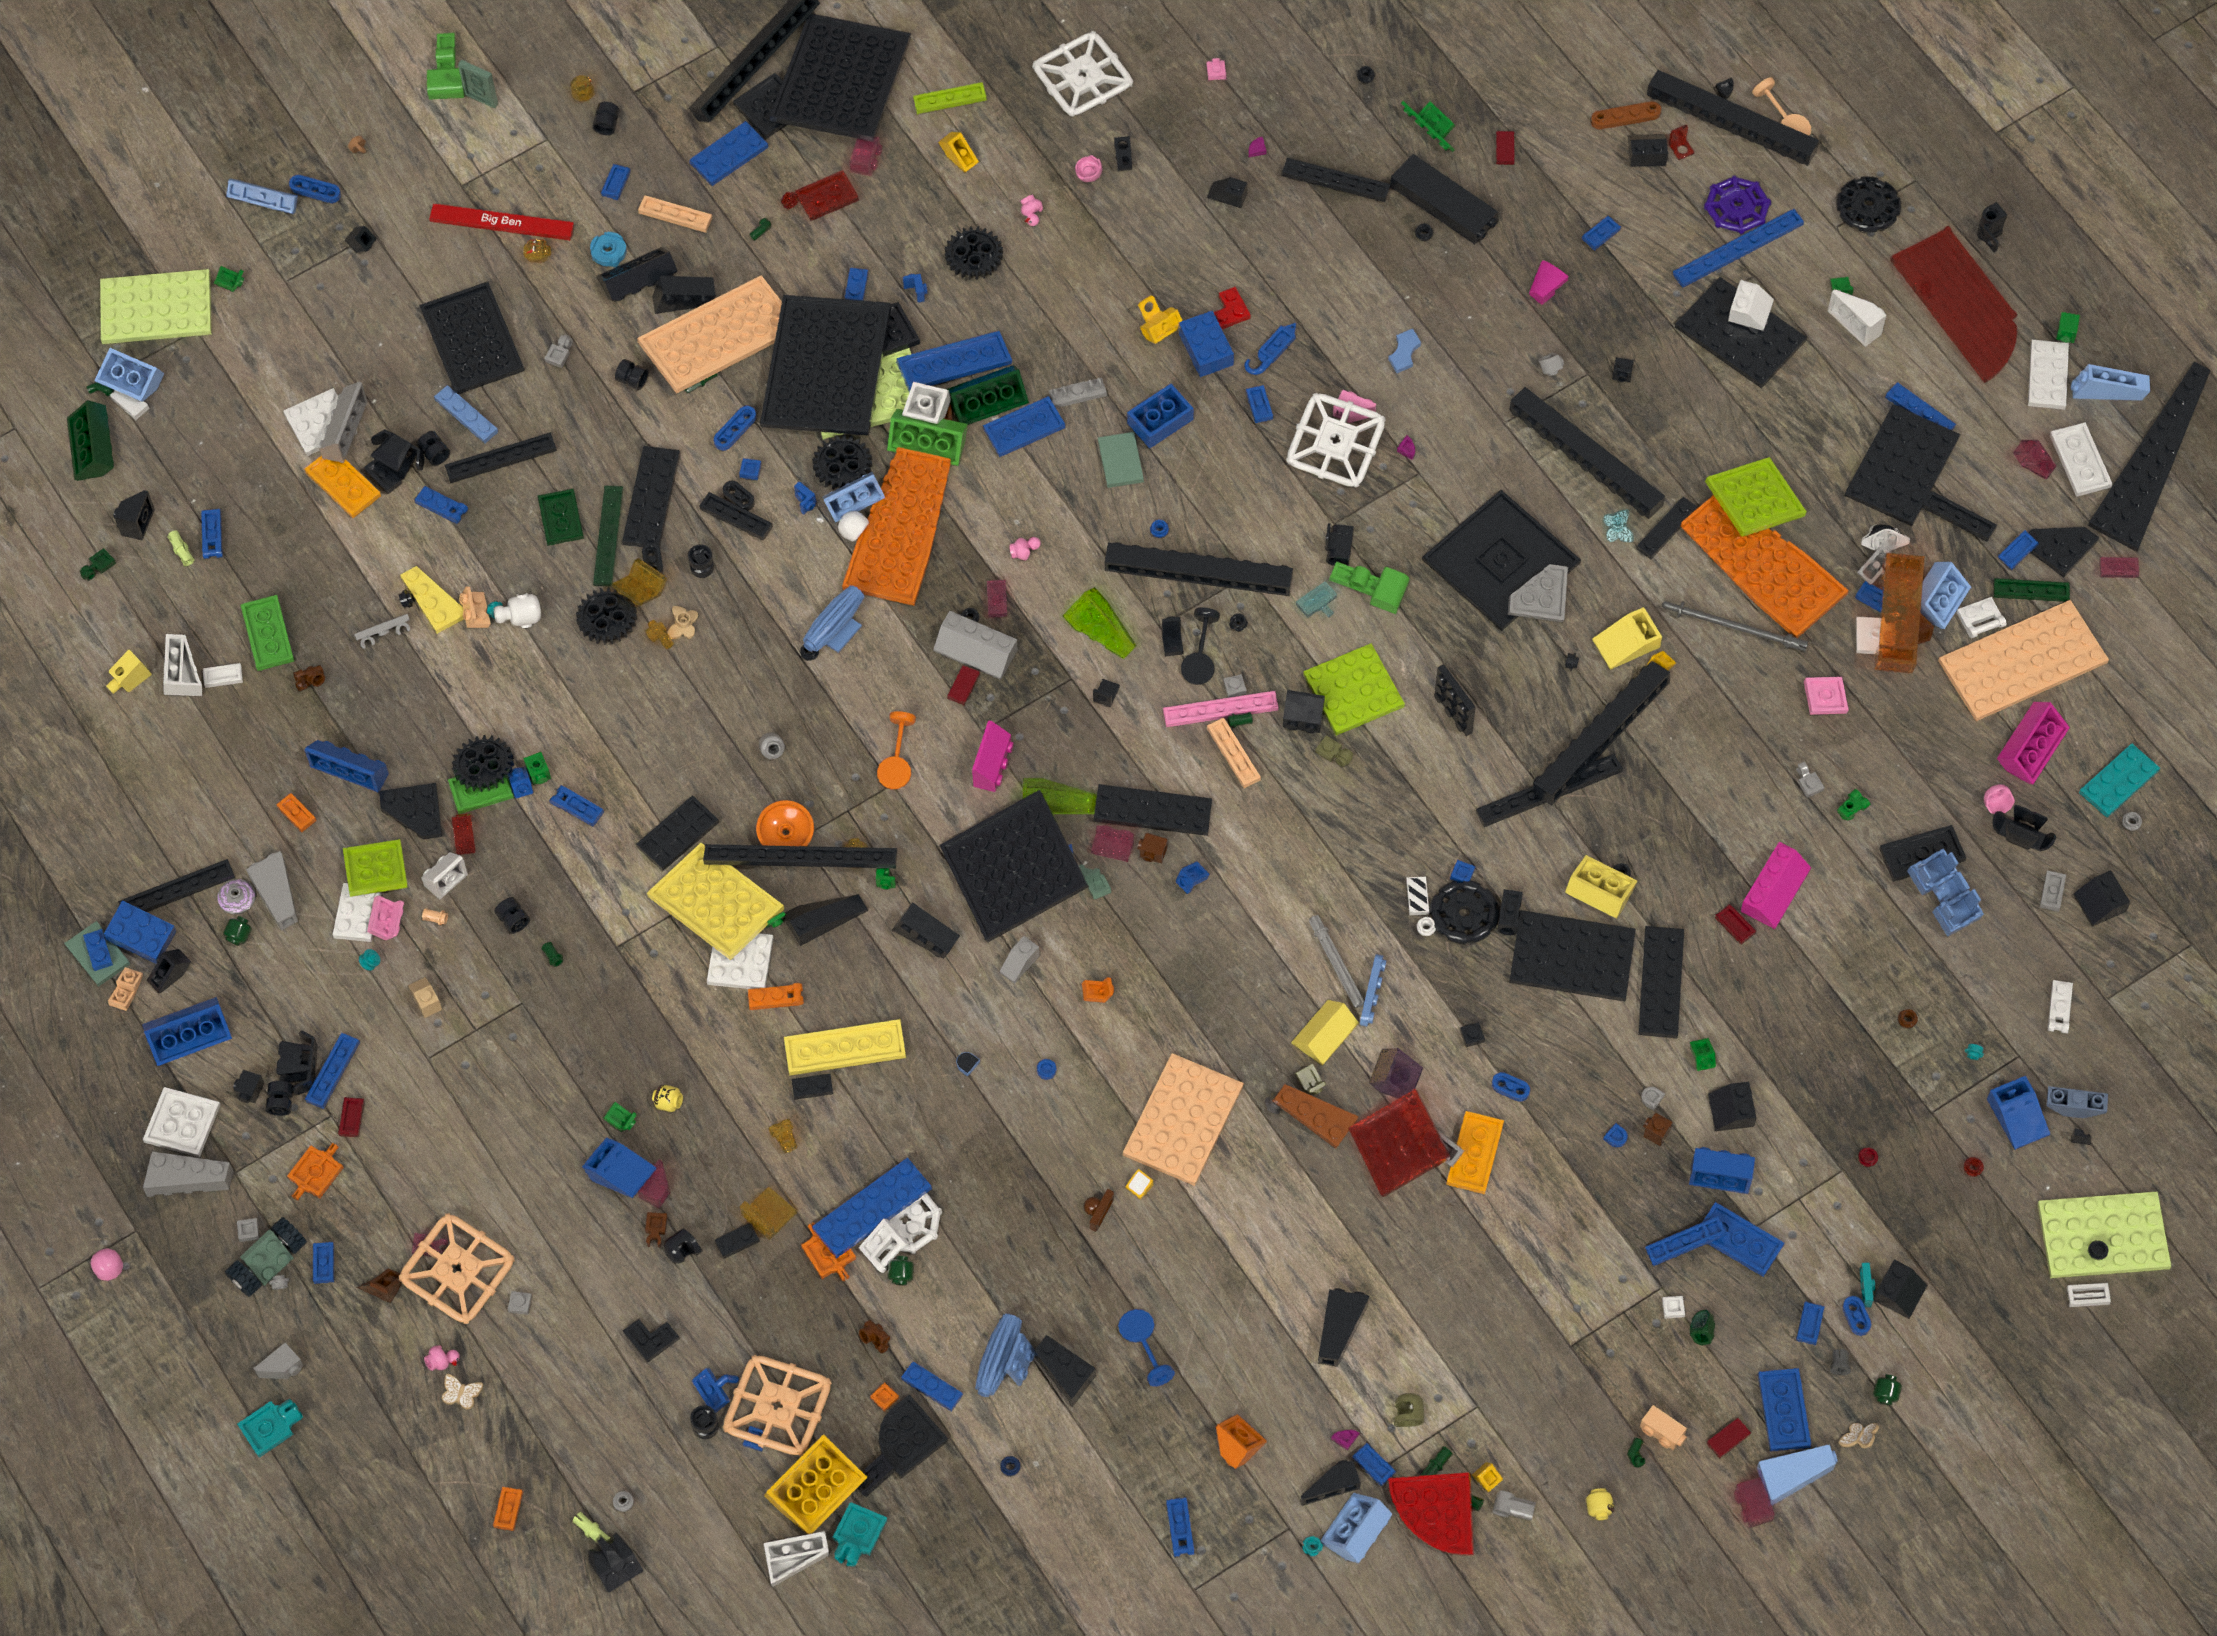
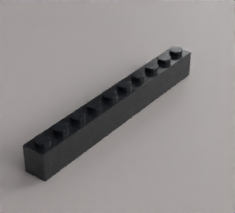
M789 0L689 107V110L698 122H711L818 7L820 2L818 0Z
M1660 70L1656 71L1648 85L1647 96L1652 99L1659 100L1670 107H1675L1686 114L1693 115L1702 121L1709 122L1718 128L1725 129L1734 135L1757 143L1800 164L1809 166L1818 150V139Z
M1524 387L1510 400L1509 410L1515 417H1519L1529 428L1536 430L1543 439L1550 441L1557 450L1564 452L1571 461L1578 463L1584 471L1592 474L1598 482L1606 485L1612 493L1620 496L1626 504L1633 506L1640 515L1650 519L1664 505L1665 495L1528 388Z
M1119 542L1108 543L1104 562L1105 571L1282 596H1290L1293 579V568L1286 565L1275 566L1269 563H1254L1249 560L1239 561L1232 558H1217L1212 555H1197L1192 552L1166 551L1155 547L1145 548L1139 545H1123Z
M1653 661L1647 666L1645 665L1641 669L1640 674L1636 678H1632L1624 690L1619 691L1613 702H1609L1601 714H1597L1593 722L1582 730L1581 735L1577 739H1573L1569 747L1558 755L1557 760L1553 764L1550 763L1541 776L1536 777L1533 782L1534 795L1552 806L1670 683V672Z

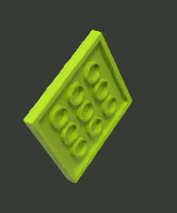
M1770 457L1706 477L1705 483L1742 537L1805 517L1807 513Z
M1372 643L1303 671V675L1313 694L1325 696L1324 714L1336 736L1405 707L1404 701Z

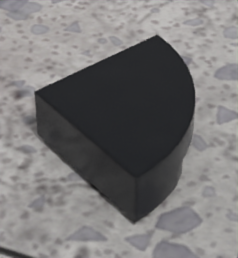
M1729 78L1716 84L1715 88L1722 98L1728 99L1731 96L1734 85L1733 79Z
M2075 1128L2071 1136V1143L2091 1145V1135H2086L2083 1130Z

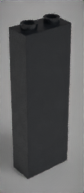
M1414 154L1391 176L1390 187L1474 245L1479 240H1483L1487 231L1490 228L1493 229L1498 223L1497 210Z

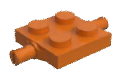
M331 1143L326 1152L310 1145L290 1171L287 1178L298 1186L293 1195H291L294 1199L298 1201L304 1192L311 1193L320 1199L344 1168L342 1164L335 1161L332 1157L339 1148L336 1144Z
M809 1224L808 1228L813 1236L810 1240L803 1243L801 1248L821 1279L837 1272L842 1281H846L850 1276L844 1267L856 1260L855 1254L850 1248L836 1258L813 1231L811 1224Z

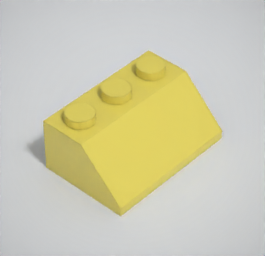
M1586 855L1571 875L1565 893L1617 919L1632 894L1637 880Z

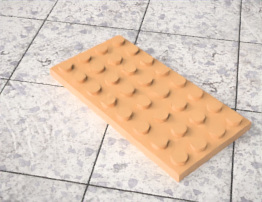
M761 275L638 337V343L674 391L679 393L774 344L782 301Z
M2071 600L1939 657L1938 660L1975 721L2107 664L2109 661Z

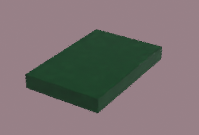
M574 488L537 496L547 546L584 539Z

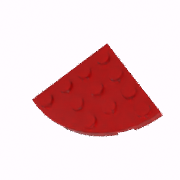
M1469 1472L1388 1478L1391 1498L1396 1510L1405 1525L1418 1538L1443 1552L1474 1556L1471 1476Z

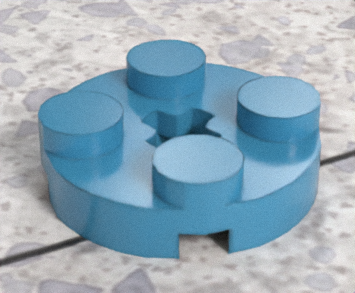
M605 232L601 236L597 235L590 244L593 261L602 266L617 267L627 253L623 238L614 232ZM608 247H611L612 250L609 252H606V250H604L605 248L608 249Z

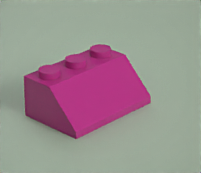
M989 720L972 768L973 787L996 792L997 786L1002 784L1003 775L1001 774L1003 769L1006 770L1007 755L1012 753L1014 742H1011L1010 733Z

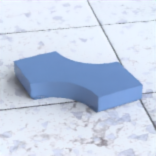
M1413 329L1396 335L1398 347L1392 355L1388 356V360L1396 373L1413 367L1411 356L1421 346V341Z

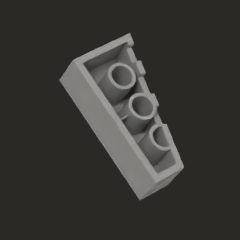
M152 1152L143 1190L147 1197L157 1194L172 1195V1193L180 1192L186 1194L202 1190L203 1192L229 1190L234 1171L229 1162Z

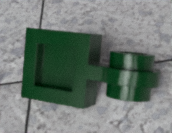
M102 548L89 558V562L92 565H85L80 569L81 577L89 581L95 577V570L102 574L115 565L116 561Z

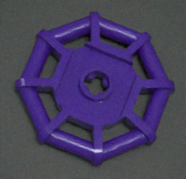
M1732 175L1731 178L1710 186L1704 210L1709 213L1717 228L1721 227L1743 234L1747 230L1765 224V218L1772 203L1771 199H1768L1760 187L1758 181L1753 182ZM1731 185L1733 186V187H1731V188H1728V189H1726V190H1723L1724 188H1726V187H1728V186H1731ZM1740 186H1744V187H1747V188H1745V190H1743V189H1740V188H1741ZM1752 192H1755L1759 199H1756ZM1716 194H1719L1721 196L1720 200L1714 202ZM1735 201L1742 203L1741 206H1735ZM1756 206H1762L1759 214L1755 212ZM1716 208H1719L1723 215L1721 217L1715 211ZM1750 217L1754 219L1748 223L1743 224V220H1746ZM1726 219H1729V221H1731V222H1737V221H1738V225H1737V224H1734V223L1726 222L1725 220H1726Z

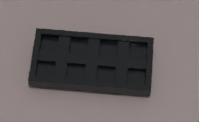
M692 795L636 843V846L663 872L719 823V819Z

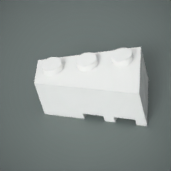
M166 634L164 695L202 696V684L199 680L185 635Z
M825 1531L764 1543L772 1587L829 1556Z

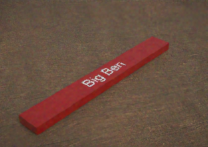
M434 203L429 217L430 222L569 241H571L574 229V222Z

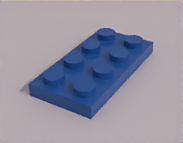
M745 121L691 158L690 164L713 186L766 150L768 143Z
M1049 396L983 425V430L999 457L1065 428V423Z
M1715 1202L1703 1222L1719 1216L1727 1236L1712 1241L1708 1245L1764 1277L1785 1243Z
M1799 1368L1758 1372L1770 1452L1811 1448Z

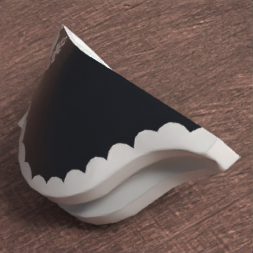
M1875 524L1870 527L1869 533L1862 538L1861 545L1875 551L1883 545L1887 550L1891 551L1909 544L1910 538L1890 525Z

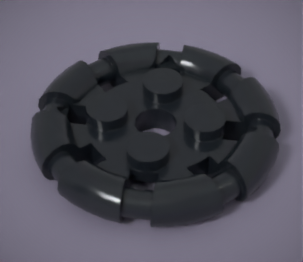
M1862 176L1861 179L1856 180L1854 178L1843 185L1841 193H1838L1836 198V208L1840 212V218L1851 228L1855 227L1859 231L1874 233L1877 230H1885L1891 227L1897 221L1896 217L1900 215L1902 206L1901 199L1897 196V190L1887 181L1883 182L1879 178L1872 176ZM1871 201L1874 205L1868 206L1864 202ZM1859 217L1863 219V221L1860 222L1857 220V218Z
M1472 880L1457 883L1452 881L1445 884L1438 890L1439 893L1434 895L1431 901L1430 914L1432 915L1436 931L1454 943L1467 944V942L1474 941V943L1482 941L1491 934L1490 931L1496 928L1499 921L1500 910L1497 909L1498 902L1496 897L1488 888L1485 889L1480 883ZM1463 889L1464 892H1460L1457 894V890ZM1476 893L1481 895L1479 899L1474 896ZM1444 898L1449 900L1447 904L1443 901ZM1484 908L1490 909L1488 912H1484ZM1462 909H1466L1470 912V914L1468 916H1462L1460 915L1459 911ZM1440 914H1445L1446 917L1442 918ZM1451 926L1455 930L1451 931L1448 928ZM1465 930H1471L1472 934L1466 935Z

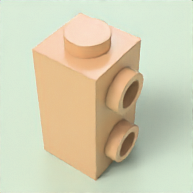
M1654 1405L1641 1421L1640 1428H1642V1431L1646 1435L1658 1439L1659 1443L1665 1448L1674 1450L1677 1445L1681 1447L1687 1438L1685 1436L1687 1428Z

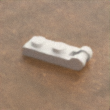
M2053 980L2048 1031L2054 1032V1030H2059L2061 1033L2068 1034L2073 983Z

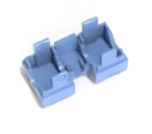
M1941 849L1927 859L1910 866L1907 872L1921 895L1933 890L1940 902V905L1934 909L1933 914L1948 937L1978 921L1984 914L1979 906L1981 898L1975 889L1970 892V887L1961 872H1957L1956 866L1959 864L1952 852L1947 855L1945 850Z

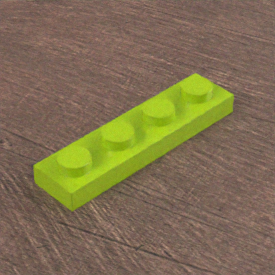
M983 82L913 96L917 114L987 101Z

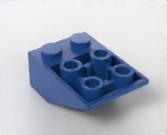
M2026 1076L1990 1090L1987 1101L2014 1150L2050 1135L2036 1094Z
M607 1137L582 1166L593 1182L631 1198L635 1196L657 1169L621 1143Z

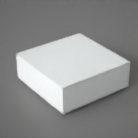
M1683 1296L1662 1298L1664 1319L1685 1317Z

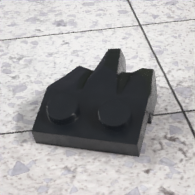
M617 1532L612 1535L613 1541L608 1542L600 1534L596 1539L599 1550L589 1549L588 1561L608 1593L644 1571L631 1548Z

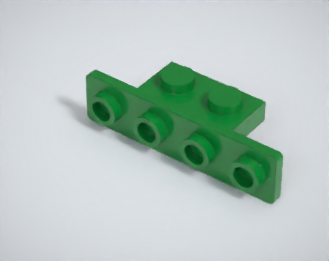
M1431 101L1418 114L1407 103L1401 102L1404 106L1403 111L1410 117L1414 115L1417 118L1415 122L1421 128L1425 126L1428 129L1426 133L1433 139L1437 137L1440 140L1438 144L1445 151L1450 149L1454 152L1455 149L1444 138L1456 125Z

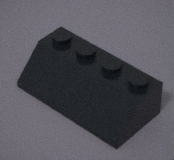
M660 247L596 277L607 297L617 302L624 299L625 295L629 293L636 294L640 292L641 288L645 286L651 287L656 285L660 276H674V273L678 272L671 253Z

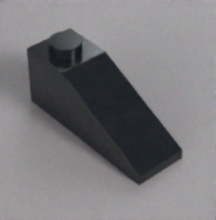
M1342 1460L1337 1462L1336 1465L1329 1469L1301 1495V1506L1360 1489L1361 1482L1354 1461Z

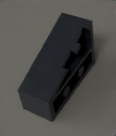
M1048 1335L1044 1337L1035 1349V1359L1049 1378L1053 1380L1071 1407H1073L1096 1377V1368Z

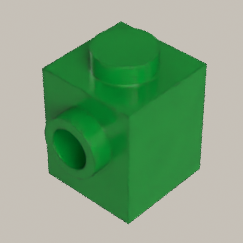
M2066 312L2061 313L2056 340L2064 343H2074L2080 315Z
M542 752L523 758L533 785L543 784L551 779Z

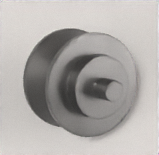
M1277 1092L1271 1093L1270 1097L1265 1099L1267 1110L1274 1114H1279L1282 1109L1273 1102V1099L1278 1094Z

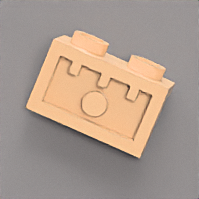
M466 586L460 594L459 600L463 606V619L466 620L467 628H489L491 623L489 614H487L484 592H471L470 587Z

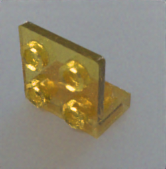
M638 558L634 560L629 575L614 582L612 588L617 590L619 594L632 600L634 604L641 606L661 596L668 577Z
M767 1187L750 1205L744 1201L739 1206L741 1215L769 1240L797 1214V1211L770 1187Z

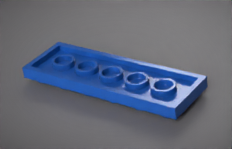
M1000 331L899 357L896 359V363L907 389L910 391L913 382L932 386L1012 364V358Z
M906 1158L813 1225L812 1229L832 1254L838 1258L870 1235L883 1219H892L932 1190V1186L913 1163Z

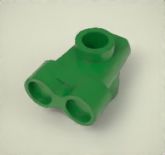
M1854 789L1848 794L1849 798L1837 809V813L1844 820H1852L1857 812L1860 810L1864 811L1871 804L1857 789Z

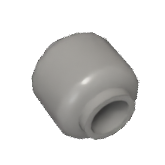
M766 733L759 740V749L764 757L768 759L779 758L785 750L782 738L776 733Z

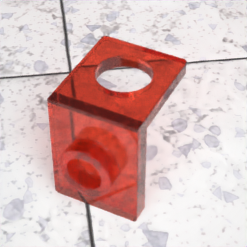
M1683 125L1670 132L1669 146L1678 160L1694 154V150L1686 139L1687 125ZM1680 146H1684L1688 151L1682 154L1677 149Z

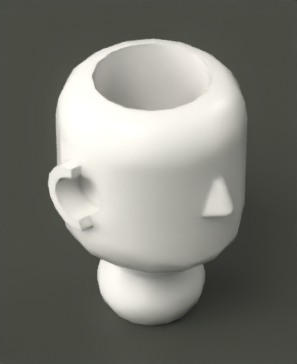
M516 594V597L508 600L506 607L496 606L494 608V616L497 623H504L506 620H510L515 626L528 628L541 619L540 603L537 596L533 594Z

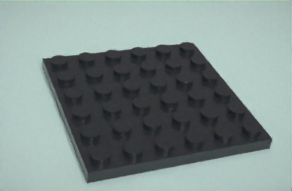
M1041 790L1034 792L939 845L987 942L998 938L1089 887Z

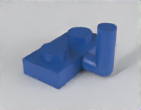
M706 1368L692 1382L706 1405L713 1408L717 1413L730 1402L722 1386L726 1383L736 1384L739 1378L736 1375L724 1374L717 1380L711 1369Z

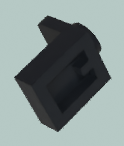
M1616 357L1612 380L1630 382L1634 360Z

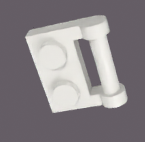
M1992 597L1957 610V615L1970 638H1975L1978 634L1996 627L2002 628L2006 626V620L2001 615ZM1991 618L1995 619L1991 622L1985 623L1977 627L1973 626L1975 624L1989 620Z
M883 1219L860 1245L859 1249L877 1270L884 1273L888 1269L889 1261L893 1260L902 1248H906L909 1242L896 1230L888 1219ZM895 1240L897 1243L887 1253V1255L882 1260H880L878 1257L885 1251V1249L891 1244V1242Z

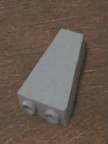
M281 851L272 853L266 859L255 862L247 868L246 871L280 930L282 931L298 922L287 868Z

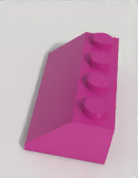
M2033 702L1997 757V760L2007 772L2033 785L2070 727L2051 702Z
M1778 842L1744 899L1741 912L1776 929L1811 870L1809 864L1795 849Z

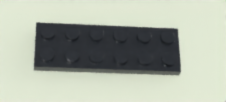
M643 446L622 539L623 545L644 547L648 543H655L660 547L680 458V450Z
M1098 784L1093 821L1208 836L1212 798Z
M1645 926L1638 1035L1678 1038L1684 929Z

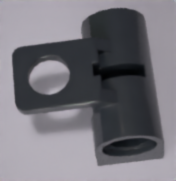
M1997 202L1983 210L1977 231L1978 238L1984 241L1994 253L1997 252L1999 246L1996 238L2002 235L2003 226L2007 218V213Z
M1328 523L1325 550L1327 551L1326 562L1335 566L1336 562L1349 566L1354 526L1333 525L1331 527V523Z
M1504 889L1498 925L1499 933L1510 936L1517 933L1523 892Z

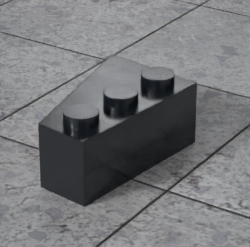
M660 276L652 295L654 312L659 314L698 308L715 299L716 292L713 277Z
M913 902L892 929V931L929 950L936 957L943 959L960 937L959 934Z

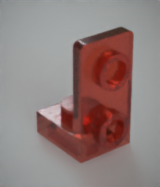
M472 813L453 815L451 818L456 854L475 853Z

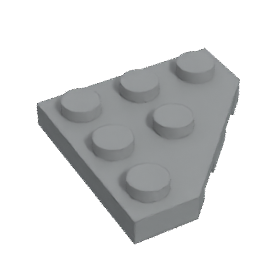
M1549 564L1540 573L1509 596L1508 615L1563 622L1565 618L1568 567Z

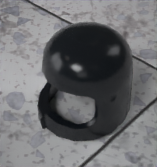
M684 1228L666 1239L663 1245L666 1256L676 1264L684 1262V1258L690 1254L699 1255L703 1252L696 1239Z

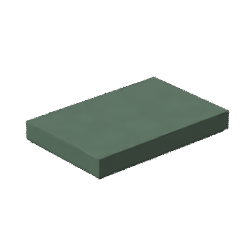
M460 60L458 67L465 96L496 108L498 100L492 73Z
M1134 432L1098 437L1107 488L1144 482Z
M96 921L64 944L99 987L129 966L130 962L115 944L106 940L113 965L94 971L83 935L100 929L103 930Z

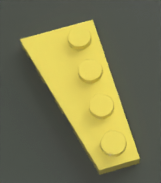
M417 566L400 575L437 634L464 620L463 607Z

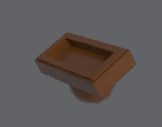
M1107 1189L1102 1200L1098 1197H1089L1084 1202V1211L1089 1216H1092L1089 1222L1090 1230L1098 1231L1114 1201V1191Z

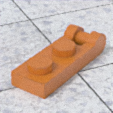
M794 983L788 986L748 989L749 1009L758 1010L804 1004L803 996H801L803 986L801 983ZM788 994H793V997L788 998Z

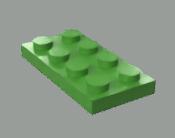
M274 595L240 604L257 671L294 662L278 596Z

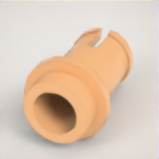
M425 908L422 913V920L435 922L440 926L442 924L445 925L448 920V913H445L444 910L439 912Z

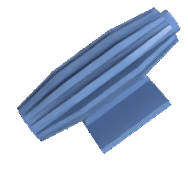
M850 585L836 596L820 613L803 638V645L808 651L817 652L827 645L839 653L857 633L862 625L852 619L865 597L861 590Z
M1003 1314L990 1336L981 1359L975 1389L983 1397L995 1394L1006 1373L1018 1386L1022 1385L1023 1380L1028 1375V1367L1034 1359L1035 1349L1026 1337L1020 1333L1022 1320L1014 1315Z

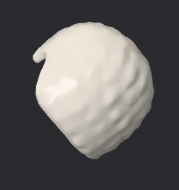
M849 511L839 520L838 530L845 539L855 541L867 527L869 521L860 512Z

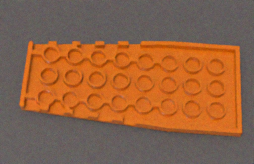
M897 447L895 457L890 463V468L887 475L885 474L881 487L885 498L872 504L868 517L869 524L857 539L842 585L843 590L853 585L861 590L864 595L915 606L932 551L951 465L949 458Z
M1714 495L1681 523V528L1739 588L1789 634H1793V637L1798 638L1848 594V589L1809 555L1790 541L1786 542L1783 540L1778 532H1773L1768 528L1742 537Z

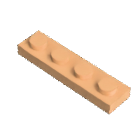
M646 195L638 209L639 214L705 233L712 221V214Z
M1221 718L1207 725V730L1243 788L1261 781L1259 773L1226 720Z

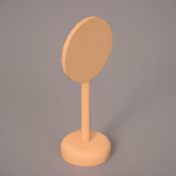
M1772 77L1763 80L1752 90V94L1755 97H1761L1765 94L1768 96L1784 118L1781 124L1810 136L1811 125L1809 121L1799 114L1787 115L1770 93V90L1775 85Z

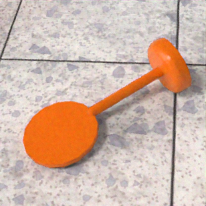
M901 711L891 712L889 716L892 723L899 725L895 756L884 759L877 769V777L880 783L885 788L891 790L904 787L911 777V768L908 762L900 758L899 754L904 726L913 725L916 721V716Z

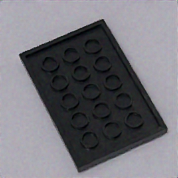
M1719 277L1675 323V328L1762 389L1806 342L1807 337L1772 312L1769 313L1764 331L1728 321L1737 288Z
M488 281L419 305L455 393L461 394L525 371Z
M1893 404L1844 496L1913 526L1922 509L1923 502L1933 489L1961 434Z
M1520 910L1509 983L1625 1002L1636 929Z

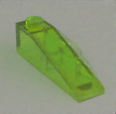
M1095 587L1085 591L1063 615L1064 619L1074 630L1084 633L1090 637L1089 639L1099 642L1106 649L1123 659L1137 647L1108 601Z
M1023 778L1022 799L1041 790L1053 814H1094L1097 794L1044 778Z

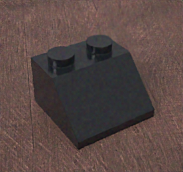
M1664 134L1628 135L1630 167L1666 166L1668 147L1667 138Z
M143 490L121 501L119 507L115 509L113 517L121 536L143 540L155 510L147 490Z
M1287 690L1283 727L1293 731L1303 730L1311 734L1320 733L1324 716L1325 696Z
M2111 870L2094 877L2073 894L2092 927L2127 912L2130 904L2128 897Z
M1749 1081L1728 1084L1708 1094L1715 1132L1754 1127L1757 1117Z
M1894 1259L1876 1291L1873 1301L1910 1319L1928 1285L1912 1268Z

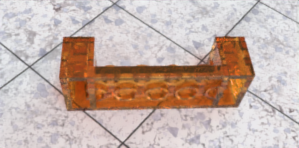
M1886 553L1882 566L1881 580H1884L1879 645L1875 653L1874 670L1913 673L1917 661L1924 556Z

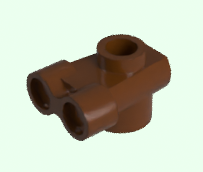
M321 665L309 666L306 670L300 669L293 672L296 681L295 685L299 692L307 689V686L311 684L315 687L321 686L325 681Z
M872 1320L866 1321L864 1327L859 1330L861 1340L865 1344L872 1342L881 1354L885 1353L889 1348L887 1343L891 1337L883 1330L881 1324H875Z

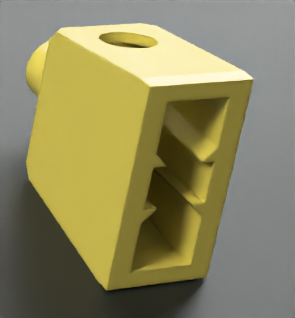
M128 650L109 670L114 679L106 687L113 694L121 687L130 692L152 674Z

